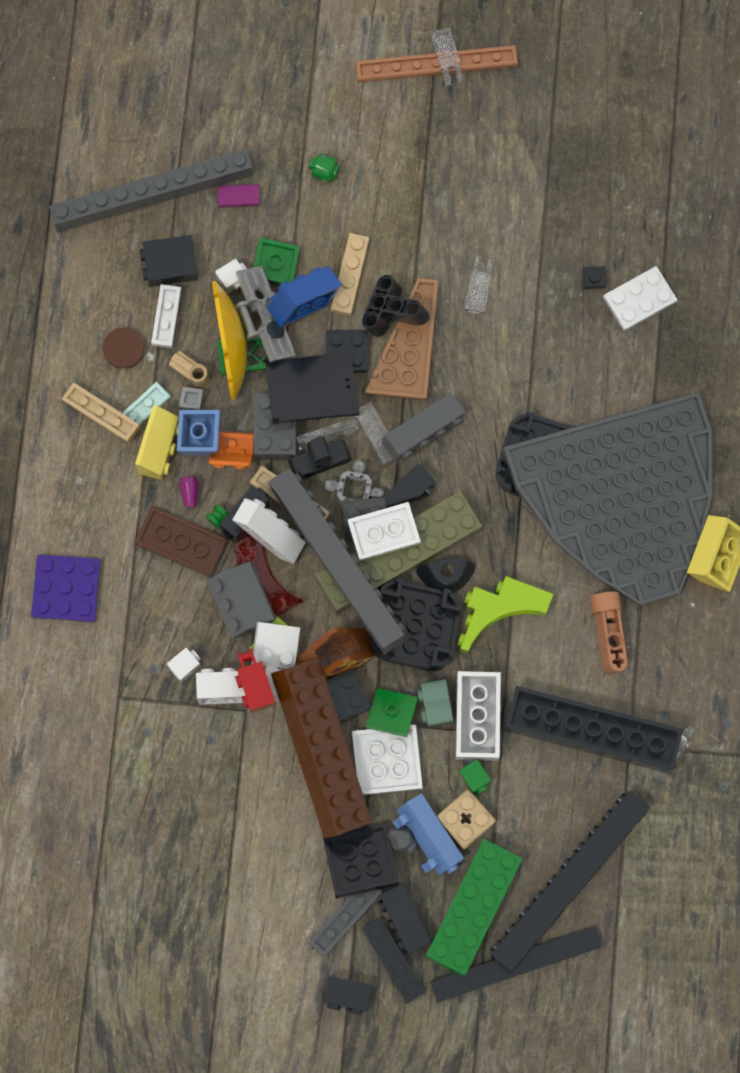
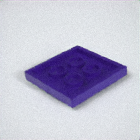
M37 555L31 617L37 619L95 622L101 560L96 558Z

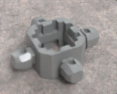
M355 461L352 468L353 472L346 471L341 474L340 482H337L335 479L326 480L325 490L332 493L336 491L337 500L341 506H343V500H354L343 496L346 481L353 480L366 484L363 499L382 498L384 495L382 489L376 487L371 489L372 480L367 474H364L365 463L362 461Z

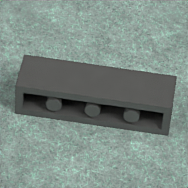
M450 392L384 435L382 443L396 462L401 458L406 460L413 454V450L418 447L423 449L430 443L429 440L433 437L439 438L447 432L446 429L450 426L454 428L461 424L466 411L452 392Z

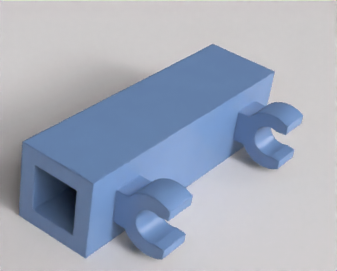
M422 793L397 809L400 816L393 823L397 829L406 824L429 859L425 864L421 865L425 873L434 868L438 875L446 871L450 874L459 868L458 863L464 858Z

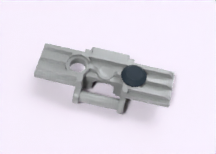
M262 266L236 271L246 301L237 303L235 307L240 311L248 332L246 335L248 340L260 338L270 362L295 357L294 348L285 328L287 325L280 328L267 309L271 302V297L275 293L270 289ZM260 291L263 294V299H258L254 292ZM248 309L252 313H259L262 324L258 327L257 331L254 328Z

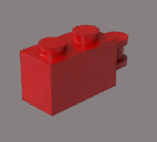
M251 648L248 649L249 652L237 653L242 668L237 669L238 675L235 676L238 688L243 687L245 696H242V701L245 709L250 708L251 713L275 706L276 703L262 661L256 663ZM252 660L253 664L244 665V662Z

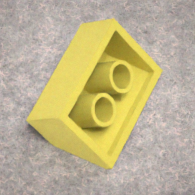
M156 405L152 407L135 465L138 474L163 481L164 475H168L171 463H168L170 455L173 456L177 444L174 441L176 436H178L179 417Z
M708 515L687 573L700 582L730 592L740 566V526L729 518Z

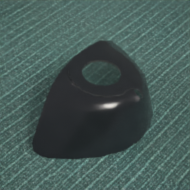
M444 558L417 568L416 573L428 587L443 590L445 587L452 590L451 593H454L464 587L471 579L476 565L463 559ZM444 564H450L454 568V573L450 577H445L441 574L440 570Z

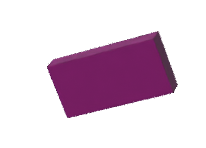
M259 184L218 186L219 208L260 206Z

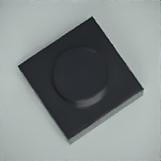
M584 267V289H605V267Z

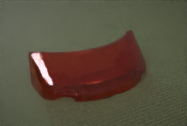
M246 534L234 545L233 553H235L237 565L234 567L249 561L253 562L276 617L303 603L302 598L290 594L275 579L269 568L264 546L250 534Z

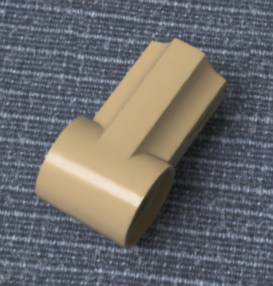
M181 351L175 353L171 358L169 366L190 380L194 386L202 388L208 384L209 374L203 365L196 363ZM199 372L204 373L201 379L194 378L195 374Z

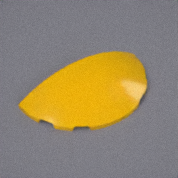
M212 281L231 400H235L245 377L247 341L241 318L232 300L217 281Z

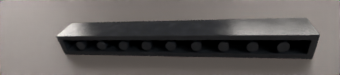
M629 791L627 795L624 793L620 795L615 802L617 804L616 808L613 811L609 809L601 818L604 822L599 827L595 825L588 833L590 837L586 843L581 842L574 850L576 855L572 859L567 858L560 866L562 869L558 876L554 874L546 883L548 888L544 892L540 890L532 899L535 903L531 908L525 907L518 916L520 921L516 925L512 923L504 932L507 936L503 941L497 940L491 947L492 954L490 957L509 974L515 970L649 811L650 807L633 792Z

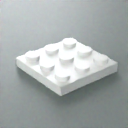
M411 725L408 738L372 729L352 731L356 774L363 795L423 789L416 725Z

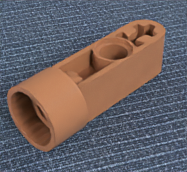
M619 592L594 594L590 596L592 615H595L602 668L607 674H615L624 670L627 666L620 611H622ZM609 638L614 641V647L609 644Z

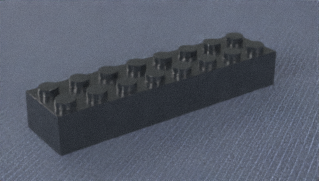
M519 686L515 688L505 725V731L668 774L673 773L684 730Z

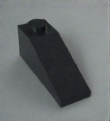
M418 463L382 497L385 498V507L389 508L406 502L412 503L421 500L424 496L429 497L435 491L436 480Z

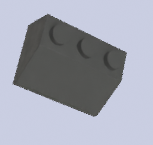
M252 561L223 571L207 580L231 639L245 637L256 631L257 622L270 623L277 619Z

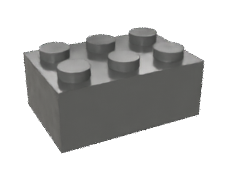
M254 393V460H289L295 457L296 422L289 421L288 423L273 424L269 393Z

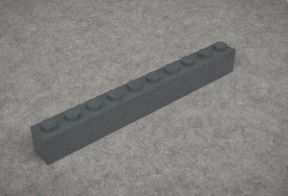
M247 149L57 203L49 206L58 233L253 176V170Z
M290 468L269 481L271 490L384 655L406 641L404 635L406 633L405 628L400 622H395L393 619L395 615L390 606H384L381 601L383 597L377 588L373 590L369 584L371 579L365 571H360L358 568L360 564L354 555H349L347 552L349 548L343 538L338 539L336 536L337 530L331 521L327 523L324 518L326 514L320 505L316 507L311 491L309 489L305 490L301 485L303 480L297 472L294 474Z

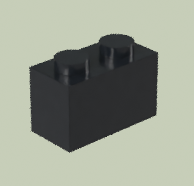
M329 976L323 1003L328 1004L327 1008L340 1011V1007L349 1008V1013L361 1015L362 1011H367L372 985Z

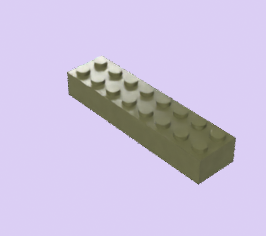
M461 491L414 517L421 544L359 561L357 551L350 554V556L354 555L360 564L358 566L360 571H365L371 579L369 584L373 590L375 588L380 590L387 582L395 578L404 577L481 532L482 525ZM326 569L315 574L316 582L336 615L351 607Z

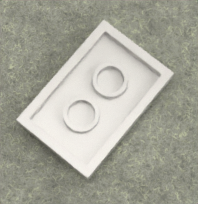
M657 266L603 295V299L623 331L677 303V298Z
M409 502L347 519L359 561L421 544Z

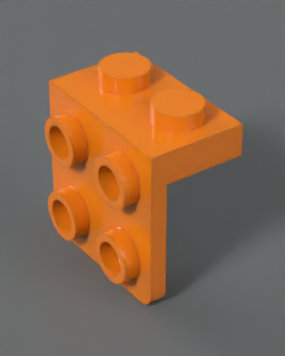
M219 431L218 452L210 454L209 464H213L215 468H225L226 465H232L236 469H246L247 466H251L254 433Z

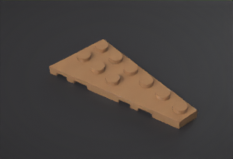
M417 278L408 299L419 301L429 312V319L421 326L403 322L397 323L379 364L372 375V379L366 388L365 395L427 400L438 280Z

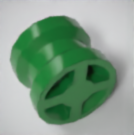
M216 504L213 507L212 513L207 514L205 518L214 527L221 530L220 523L227 516L228 512Z

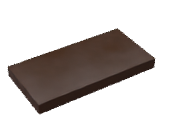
M151 506L134 544L211 578L229 540Z

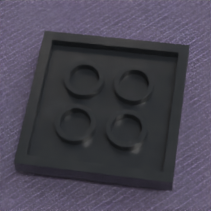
M386 823L354 829L338 836L328 838L323 836L336 899L399 885Z

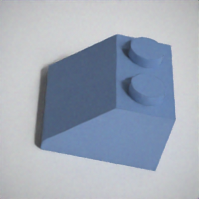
M179 410L177 452L184 456H206L217 453L221 411Z

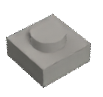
M182 387L179 408L200 410L204 391L202 389Z

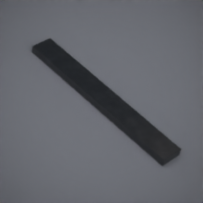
M594 926L533 947L511 974L493 960L468 969L464 978L452 974L430 983L438 1003L599 949L602 945Z

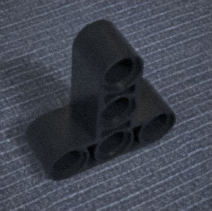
M383 275L378 279L362 318V325L375 337L385 334L391 320L421 326L429 319V312L419 301L400 297L402 287L390 275Z
M322 436L310 440L307 443V452L292 457L288 460L292 472L294 474L297 472L303 480L350 462L352 458L345 440H338L327 444L325 437Z

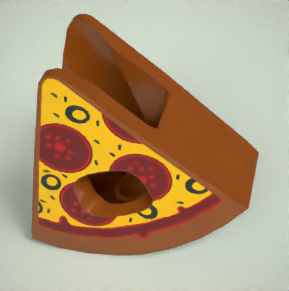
M342 627L328 631L296 658L295 665L319 658L325 679L328 680L352 668L355 670L375 658L376 655L371 650L370 634L366 628Z

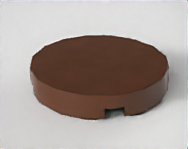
M117 328L111 331L104 339V357L115 368H131L138 364L143 357V340L133 329Z

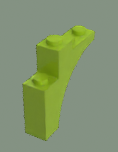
M507 576L504 582L499 581L495 592L499 593V595L474 587L473 592L468 591L464 602L468 604L466 610L473 612V614L469 613L465 625L468 626L466 634L461 633L457 644L461 646L459 652L468 654L476 638L487 627L503 618L521 614L545 617L553 594Z

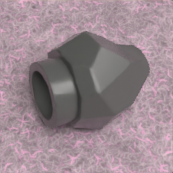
M404 826L399 829L391 827L388 830L387 835L393 851L406 855L413 852L417 846V841L413 838L408 828Z

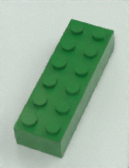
M483 839L424 959L462 978L465 977L523 858Z

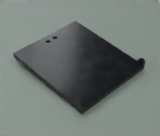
M351 353L282 359L270 362L268 357L265 358L273 424L360 415Z

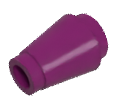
M197 477L180 478L179 487L185 507H197L199 491Z

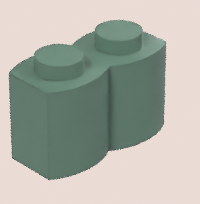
M446 679L421 683V689H418L417 693L419 702L424 704L425 710H421L423 723L427 722L428 728L452 724L453 716Z

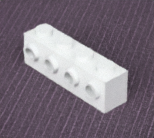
M245 498L233 521L276 557L294 564L306 543L299 537L301 534L294 529L288 528L289 524L284 520L277 519V514L270 509H265L266 505L260 500L254 499V501Z

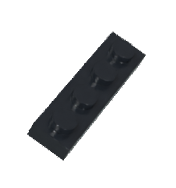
M381 917L363 927L364 934L405 1002L408 1004L426 993Z

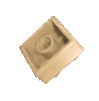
M469 789L437 815L445 830L463 850L496 822L494 817ZM463 814H464L465 816L470 815V816H471V818H470L471 824H468V823L462 824V823H461V820H462V816H461V815H463Z

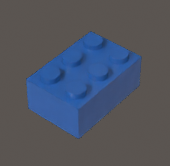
M329 266L321 269L317 267L306 276L302 274L290 283L289 281L282 283L278 287L279 291L271 297V302L267 309L281 328L327 307L342 284Z

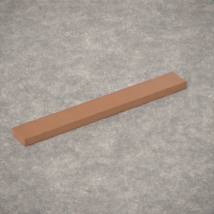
M516 45L362 60L355 61L357 82L360 83L518 67Z

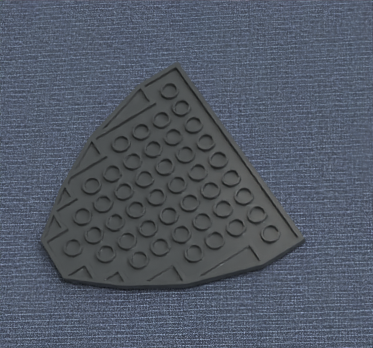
M699 392L503 448L515 489L552 541L595 579L614 591L619 592V594L638 606L677 595L681 592L688 576L689 565L706 523L712 499V430Z

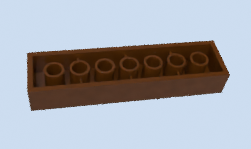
M319 658L271 673L324 838L338 836L372 823Z

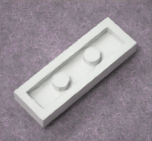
M160 285L151 341L152 346L173 347L181 287Z

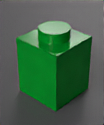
M478 759L459 770V775L472 794L477 792L479 795L489 789L488 784H490L491 780Z

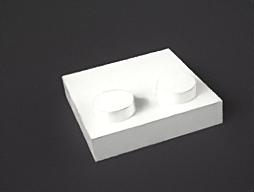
M257 622L253 648L256 663L262 661L263 666H277L283 669L294 666L296 663L300 627Z

